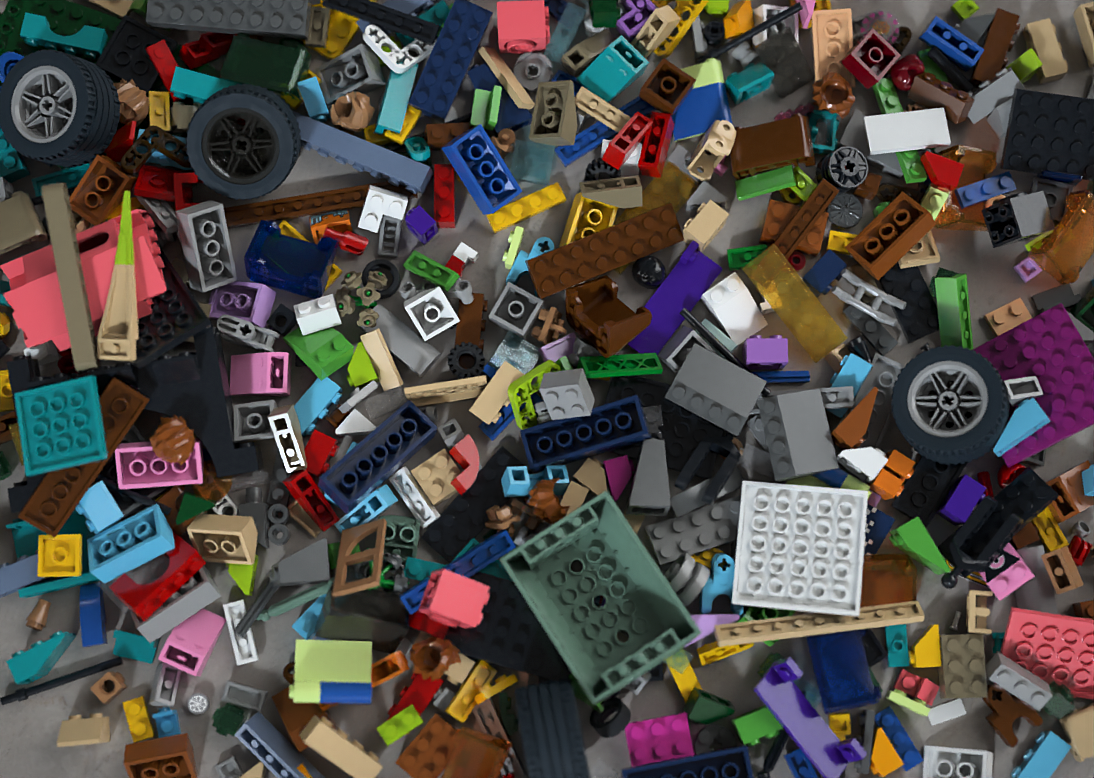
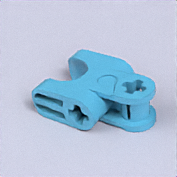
M540 237L536 240L530 254L521 250L506 278V285L508 282L516 285L520 277L530 275L525 261L553 250V241L548 237ZM548 246V250L541 252V247ZM535 289V291H534L535 296H536L537 298H539V297H538V294H537V292H536V289Z
M717 553L711 559V575H709L706 584L700 591L699 610L702 615H707L711 612L714 598L721 594L728 595L731 603L730 608L734 614H739L740 616L743 613L742 605H732L735 564L734 560L726 553ZM722 559L727 562V565H723V569L718 565V563L722 562Z

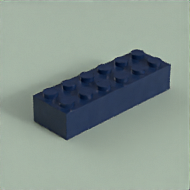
M467 0L454 1L408 105L422 111V114L445 123L491 21L493 12Z
M638 395L592 408L590 416L553 420L520 431L530 470L535 474L542 472L546 466L569 464L644 441V439H651L643 406Z
M408 400L320 477L318 486L348 514L434 438L438 427L416 405Z
M746 745L621 769L622 778H754Z

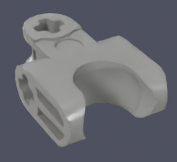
M227 314L220 316L217 320V328L225 341L246 348H255L261 352H274L272 346L275 339H279L280 336L277 332L264 327L254 326L249 321Z

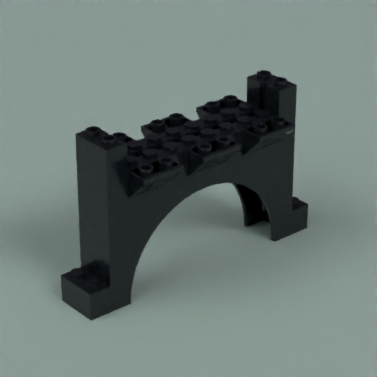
M209 325L193 335L196 352L177 353L178 356H159L140 369L136 363L122 362L116 363L115 366L105 365L94 370L78 371L79 373L64 372L53 374V377H45L40 374L38 359H31V356L12 357L13 361L6 362L19 437L20 431L14 393L93 375L96 376L98 395L100 396L114 376L150 399L144 409L157 411L170 417L177 415L179 418L182 416L188 428L194 430V433L207 448L213 460L217 477L264 469L260 445H254V442L243 444L234 442V411L222 341L218 328L213 327V325ZM46 473L26 476L27 481L13 483L14 487L7 488L11 513L21 511Z

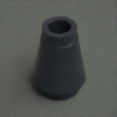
M858 336L847 343L849 347L847 349L850 353L869 363L872 362L865 339Z

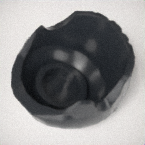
M648 255L634 262L632 275L639 285L647 289H656L665 280L666 270L660 259Z

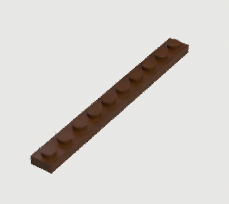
M388 181L225 207L224 214L227 229L363 207L369 185L406 195L408 199L418 198V194L409 192L402 185L397 187Z

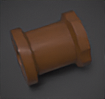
M339 403L329 416L326 415L324 417L336 429L350 414L348 411L345 414L338 409L341 406Z

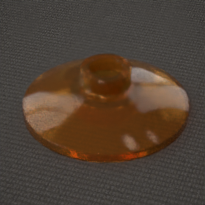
M213 460L203 462V483L191 484L196 495L217 501L225 497L230 491L232 475L217 477ZM212 476L214 481L210 484L207 483V478Z

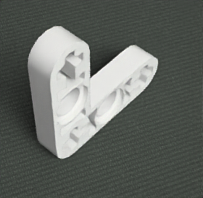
M376 25L367 26L363 34V39L368 46L395 73H404L430 55L434 45H426L422 49L423 44L427 43L415 40L400 50ZM387 46L390 48L391 52L386 53L381 49V47ZM408 51H415L418 57L410 56Z

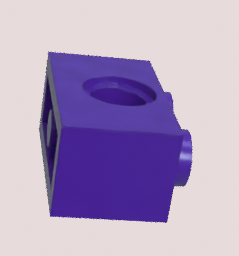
M420 205L416 209L413 207L407 212L405 222L408 230L425 245L438 233L436 221Z

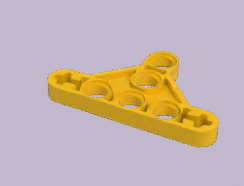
M650 0L658 8L667 6L671 1H676V7L673 10L681 18L676 26L679 29L678 34L674 37L669 35L667 38L671 40V43L665 39L654 50V53L661 58L670 56L709 0H701L698 4H694L693 0ZM685 11H690V17L687 20H682V14ZM662 45L666 48L664 51L660 49Z

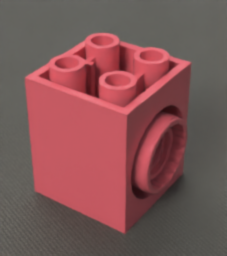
M544 0L497 2L499 54L546 52V45H550L549 8L544 6Z
M445 569L432 571L418 611L428 614L432 620L448 626L476 627V625L480 624L483 613H481L483 605L488 602L490 593H488L489 586Z

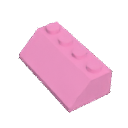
M195 438L193 452L181 466L180 463H170L163 461L161 457H156L150 441L120 443L115 450L119 489L203 483L202 441L199 438Z

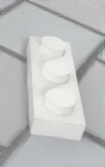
M406 466L389 478L415 518L421 520L420 525L423 529L440 517V514Z
M245 600L223 605L237 666L258 661L259 658L251 627L244 637L237 635L234 631L247 612Z

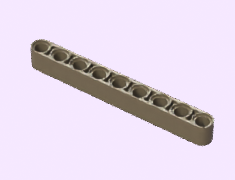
M64 182L42 186V195L74 365L77 371L96 369L100 367V361L97 359V344L67 186Z

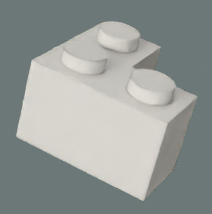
M369 185L358 221V227L377 233L383 214L402 220L408 203V196Z

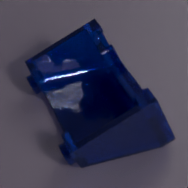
M261 220L244 255L246 275L251 281L312 299L320 298L323 296L338 248V241L325 237L319 239L318 244L282 235L279 226L275 222Z
M865 629L806 636L826 715L880 703L879 698H882L879 685L875 686L874 682H872L862 642L863 636H866Z

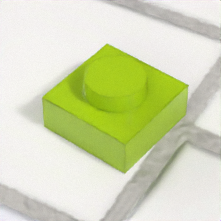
M958 0L950 9L963 22L964 19L974 15L979 10V7L973 0Z

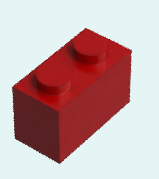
M314 429L304 449L307 468L304 470L320 478L322 474L329 470L330 464L328 463L331 457L336 456L340 447L338 446L339 442Z

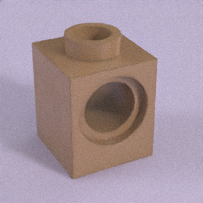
M108 671L90 689L103 704H109L127 685L124 683L126 681L125 678L118 671L116 673ZM110 680L115 685L111 692L106 688V684Z

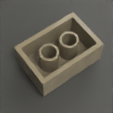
M983 634L939 635L941 667H938L940 698L988 697Z

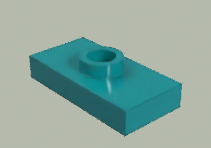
M906 624L884 626L886 652L888 654L887 667L910 666Z

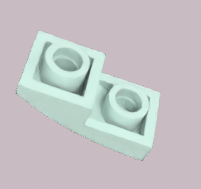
M706 318L702 321L701 324L731 353L735 351L738 347L736 343ZM696 329L694 330L720 357L726 359Z

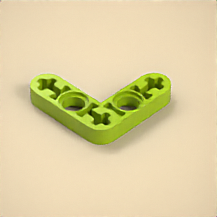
M547 360L512 382L508 387V396L517 426L522 430L537 425V417L530 395L539 390L544 373L561 371L560 366L552 360ZM537 376L536 383L531 385L533 378ZM526 402L525 408L519 411L520 406Z

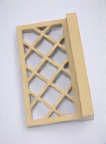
M486 375L439 382L404 388L407 400H410L418 408L476 399L487 386Z

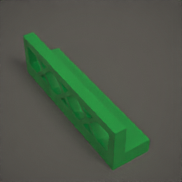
M656 353L613 355L608 358L604 356L579 357L577 369L583 368L586 378L662 374L663 372Z

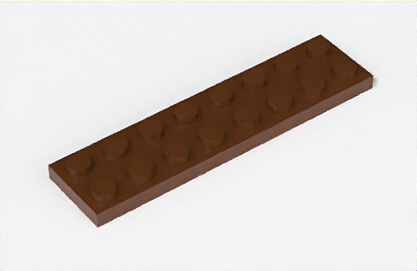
M667 203L526 260L525 263L538 297L542 299L684 241V237L671 203Z
M113 376L99 396L108 459L47 472L19 512L18 517L55 538L150 399Z

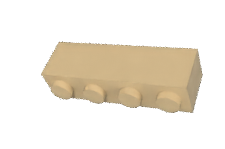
M314 715L299 734L303 742L354 778H375L383 768L378 761L380 757L372 751H369V753L364 751V746L357 740L350 741L347 738L349 735L342 729L338 728V730L332 728L333 723L324 716L320 719Z

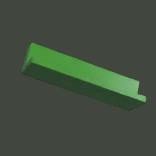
M959 273L952 277L935 278L941 347L954 345L955 347L962 346V348L973 350L967 274Z

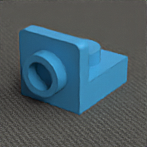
M170 707L157 709L158 713L152 714L156 720L159 738L181 734L177 710H170Z

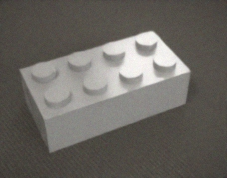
M209 200L175 211L190 288L206 292L237 281L223 204Z
M203 566L145 621L139 618L131 609L129 610L137 629L151 643L208 604L214 602L221 595L210 572Z

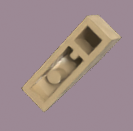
M669 5L656 8L631 45L646 59L672 33L681 18Z

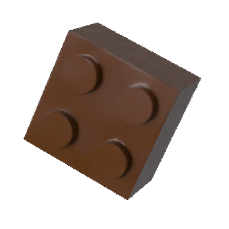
M663 58L642 86L639 98L660 112L671 114L673 117L692 91L696 79Z

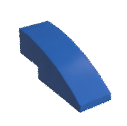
M102 583L80 586L83 647L108 644Z

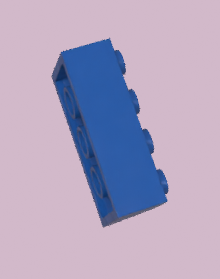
M481 124L457 136L441 147L483 215L495 213L523 192Z

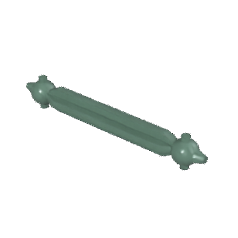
M335 577L330 578L328 582L323 581L271 605L269 609H263L256 620L268 621L271 616L277 617L327 594L333 589Z

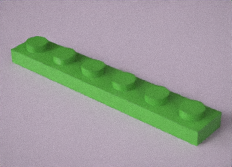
M891 77L882 78L872 86L882 115L903 112ZM918 150L895 152L906 183L924 182L927 179Z

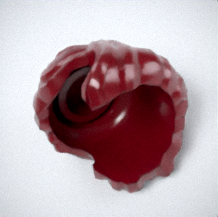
M909 54L898 60L891 69V78L894 85L900 91H910L915 77L922 74L925 70L923 62L915 54Z

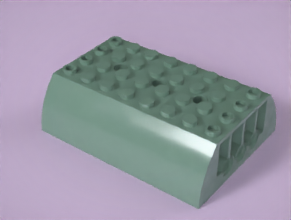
M607 490L500 559L593 704H597L612 696L680 651L702 633ZM574 561L582 563L583 568L580 572L572 571L571 564ZM603 596L606 600L603 607L595 606L593 602L595 597ZM618 632H627L629 635L628 641L624 643L617 640Z

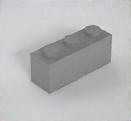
M1005 67L995 74L997 77L989 81L987 79L978 86L979 89L974 93L972 91L968 92L969 97L975 99L968 114L973 124L993 112L997 106L1012 99L1014 89L1025 90V87L1011 67L1009 69Z
M998 651L985 665L988 679L1039 711L1053 696L1046 681Z

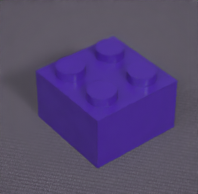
M966 474L958 477L936 514L955 526L964 524L974 512L973 509L976 504L979 505L985 498L986 494H984L986 487Z

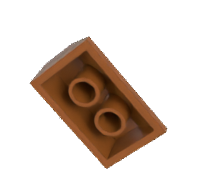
M188 733L125 745L124 766L129 778H197L193 747Z

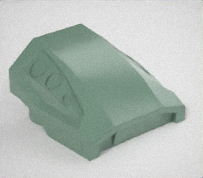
M399 515L380 516L379 520L385 519L387 521L383 559H386L384 556L386 552L398 554L404 562H406L407 557L417 559L421 520Z

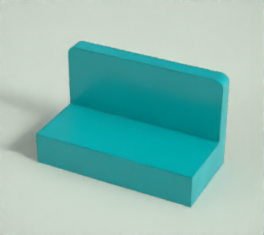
M122 630L114 631L113 638H116L113 650L114 655L150 664L154 662L159 644L158 639L149 643L142 635Z

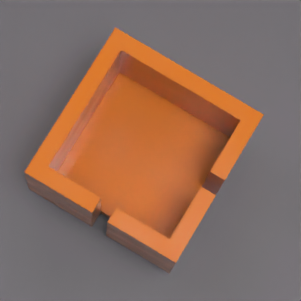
M895 449L885 453V458L888 461L876 477L867 483V485L871 486L870 490L881 496L883 500H888L895 496L898 497L904 489L902 485L906 478L909 479L915 470L912 468L915 462Z

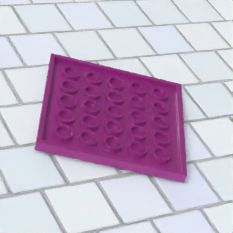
M1062 303L973 349L977 354L980 353L993 364L1003 381L1036 376L1044 394L1041 397L1035 398V401L1048 416L1050 422L1002 455L1008 468L1094 425V358ZM968 391L969 396H973V393ZM1009 402V406H1010V410H1009V412H1010L1009 420H1010L1011 417H1012V415H1013V413H1014V411H1015L1017 408H1019V407H1018V406L1013 407V406L1011 405V403Z

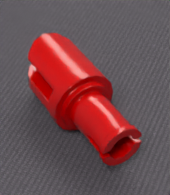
M327 226L322 237L323 239L338 243L340 249L359 256L364 253L368 245V239L364 236L348 230L342 233Z
M1073 536L1068 549L1076 567L1083 565L1092 544L1080 539L1078 536Z

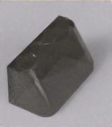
M333 581L327 591L315 626V636L336 641H372V650L393 654L409 631V612L399 595L376 589H364L343 596L333 597Z

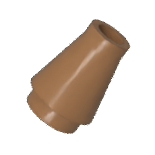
M39 599L37 605L26 619V626L42 631L43 627H46L51 603Z

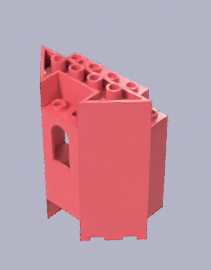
M135 209L131 211L137 318L140 319L152 314V298L164 294L167 288L162 271L164 263L159 256L161 250L156 242L158 237L154 229H152L155 227L153 219L149 216L147 210ZM121 216L76 234L95 337L99 333L110 289ZM52 244L0 265V268L9 278L11 288L10 291L3 294L6 301L14 309L12 315L18 328H21L24 333V342L27 348L36 347L50 340L53 341L60 352L70 348L71 344Z

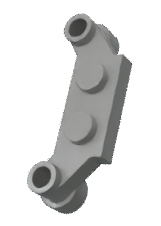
M458 278L448 292L442 289L446 298L458 297L462 300L463 304H470L474 300L472 287L468 280ZM424 279L423 282L414 285L412 282H405L400 285L399 291L401 296L408 300L420 292L438 286Z

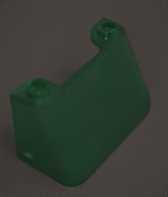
M238 33V36H233L222 64L219 78L238 84L259 85L282 96L286 95L290 96L293 100L302 101V95L297 82L307 79L312 55L307 52V48L302 46H296L295 48L251 39L247 34Z

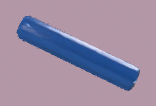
M809 371L752 372L767 381L766 383L810 382Z

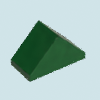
M186 492L175 521L176 524L179 525L216 506L215 500Z

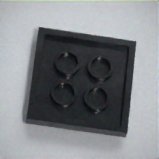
M124 15L96 65L120 80L123 79L129 82L133 79L136 87H139V90L146 91L148 94L149 91H152L160 76L146 48L165 40L173 55L178 42Z

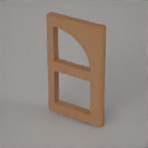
M385 519L342 530L332 593L333 597L379 586L387 527ZM377 531L375 548L350 555L353 548L362 539ZM374 559L372 577L345 584L348 566Z

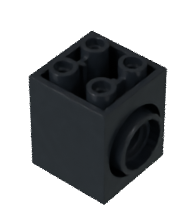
M1044 191L1027 194V192L1014 194L982 210L993 248L1025 241L1055 229Z

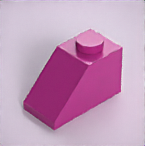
M627 455L603 461L608 486L614 502L618 501L632 477V472L635 471L632 459L628 460Z

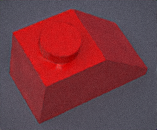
M929 151L921 155L920 160L933 185L938 186L939 190L945 192L952 191L957 187L964 164Z

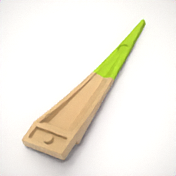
M125 191L115 264L97 336V359L136 361V339H139L131 203L130 192Z

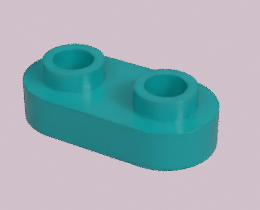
M411 137L405 140V150L411 159L425 162L431 156L430 148L422 137Z

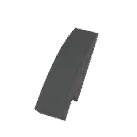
M738 466L735 467L716 500L742 487V482L745 480ZM714 477L670 498V508L676 519L708 505V503L702 501V498Z

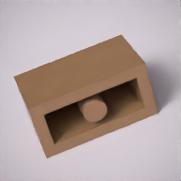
M1068 546L1041 555L1057 595L1084 585Z

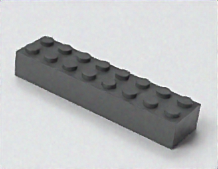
M148 0L146 23L150 27L308 40L311 0Z

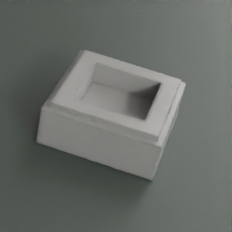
M235 756L215 766L221 778H238L244 774Z

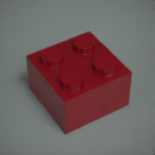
M872 28L858 40L840 63L869 89L882 79L901 55Z

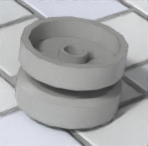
M683 553L671 564L664 577L685 607L703 589L710 575V570L700 563L695 565V559L687 553Z

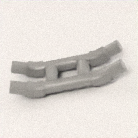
M844 268L841 271V275L851 284L858 286L854 296L852 297V295L836 285L831 289V292L845 303L865 312L877 321L895 327L897 319L878 311L882 301L903 310L907 303L883 292ZM865 291L876 296L871 307L860 301Z

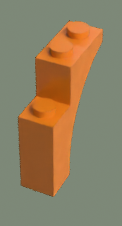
M401 650L371 664L372 688L409 670L408 660ZM341 703L318 704L322 712H324Z

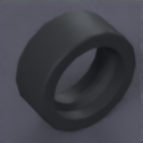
M373 260L366 265L362 272L363 286L365 287L368 283L370 271L373 272L377 268H386L393 276L392 284L386 290L376 291L380 293V299L389 298L399 289L401 281L399 271L388 260Z
M613 697L605 702L602 701L601 705L604 709L602 713L595 709L591 713L590 725L601 737L610 738L618 735L630 722L631 711L618 697ZM616 712V714L609 721L605 722L611 714Z

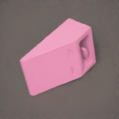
M288 352L232 355L230 367L231 396H290L291 355Z
M202 608L196 614L174 627L158 660L191 675L201 676L227 621L226 618Z

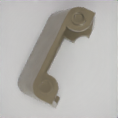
M18 191L11 195L12 198L0 202V255L25 244L30 245L32 244L31 240L42 242L49 239L28 193Z

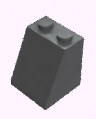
M322 538L274 564L272 569L269 570V581L273 582V587L319 584L330 580L327 538Z

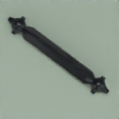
M803 690L802 693L806 697V691ZM784 727L779 730L780 734L776 736L763 763V770L757 772V778H770L769 773L774 769L790 736Z

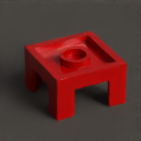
M173 173L176 211L199 204L193 203L192 183H203V181L199 180L195 173Z

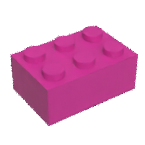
M685 712L630 722L624 729L632 767L694 755Z

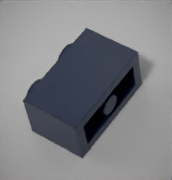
M829 249L805 274L800 282L817 298L821 294L826 295L833 288L831 283L835 279L839 281L843 277L841 271L846 268L847 264Z

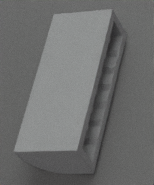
M378 304L373 308L379 314V318L376 319L377 325L375 327L359 326L360 329L367 333L379 328L389 352L420 378H423L442 353L427 341H424L421 336L385 307Z
M1043 545L1016 550L1036 576L1014 591L1017 607L1058 614L1051 579L1041 558V555L1045 554Z

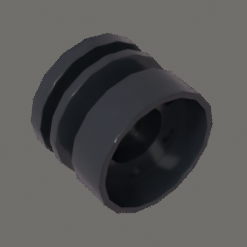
M850 146L840 147L821 158L817 164L816 178L818 183L824 178L840 190L838 194H843L864 182L868 174V163L863 153L857 148Z

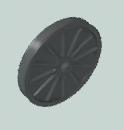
M838 194L827 207L828 219L839 228L847 229L854 227L862 218V204L852 194Z

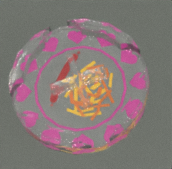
M878 10L869 13L863 19L860 26L861 37L874 28L891 46L897 41L899 23L891 12Z

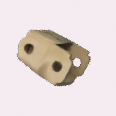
M715 120L699 141L686 168L691 175L702 181H709L711 179L714 169L725 155L729 156L734 145L737 132L732 123L726 120ZM697 168L701 169L703 173L698 172Z
M1093 702L1059 718L1066 742L1071 746L1070 751L1078 762L1085 761V758L1094 757Z

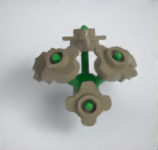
M370 271L367 285L361 288L359 285L362 283V273L348 272L341 282L342 289H338L335 294L339 314L341 317H344L346 314H352L356 306H363L365 309L359 312L357 325L375 327L379 314L373 308L377 306L375 300H379L381 297L375 288L382 289L383 286L387 285L388 279L381 272ZM357 289L356 294L358 297L351 296V290Z

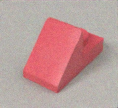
M904 669L900 670L893 686L894 689L901 690L913 698H918L932 706L940 688L930 680L921 678Z

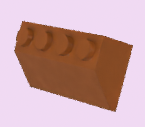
M902 192L845 249L868 273L879 280L936 223L929 211Z

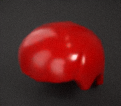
M1020 463L1009 468L1007 464L1002 465L997 474L999 487L1004 489L1026 467Z

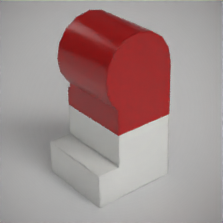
M461 242L445 267L458 273L459 278H461L462 271L468 262L475 263L478 259V252Z

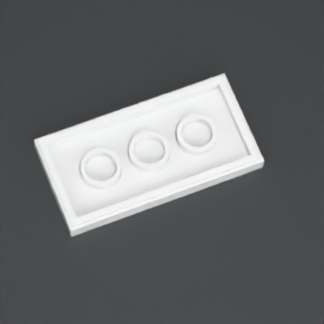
M944 107L866 116L863 120L870 155L950 146L951 144Z

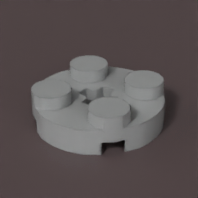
M527 52L521 55L515 62L514 76L524 90L529 93L536 92L539 83L550 82L552 79L551 62L541 53ZM529 69H537V75L530 76Z

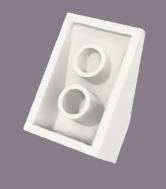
M736 272L702 294L700 299L724 333L737 345H740L746 338L756 334L768 325L747 287Z
M925 745L923 778H992L993 752Z

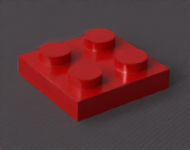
M143 165L138 174L134 195L175 202L173 173H181V171Z

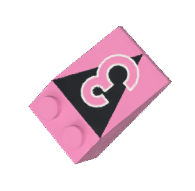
M1010 542L984 572H979L999 601H1002L1036 577Z

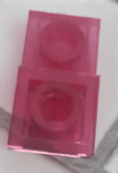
M808 102L805 106L801 104L794 113H801L802 116L808 117L815 107ZM790 109L785 113L781 111L775 116L774 120L790 118L794 113Z

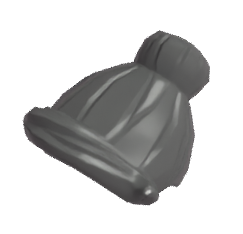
M576 336L573 344V353L568 356V360L571 366L577 369L579 357L603 356L584 338L580 339Z

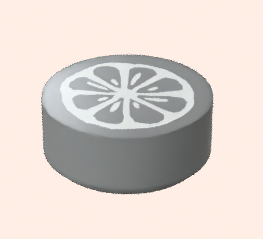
M196 693L189 698L187 705L193 714H203L208 710L210 702L206 695Z

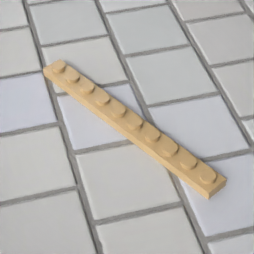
M918 601L861 607L859 617L812 613L714 625V633L718 646L721 647L922 622L925 615Z

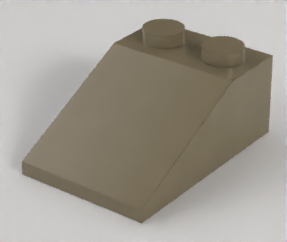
M564 80L539 83L529 139L542 147L574 145L577 117L573 81Z

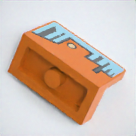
M348 209L309 217L315 245L330 242L322 238L326 226L342 233L346 232V230L353 232Z

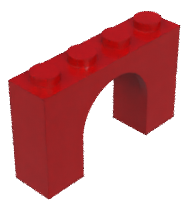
M173 532L175 548L163 553L170 559L169 566L159 579L149 584H138L124 573L109 586L118 599L143 621L150 617L206 564L198 551L175 532Z

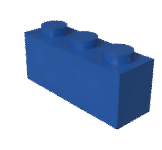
M937 16L928 23L918 38L931 48L936 46L951 62L966 72L976 64L985 50Z

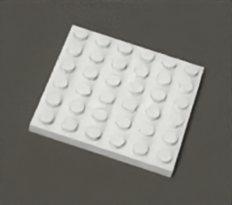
M743 481L732 605L859 617L868 491Z

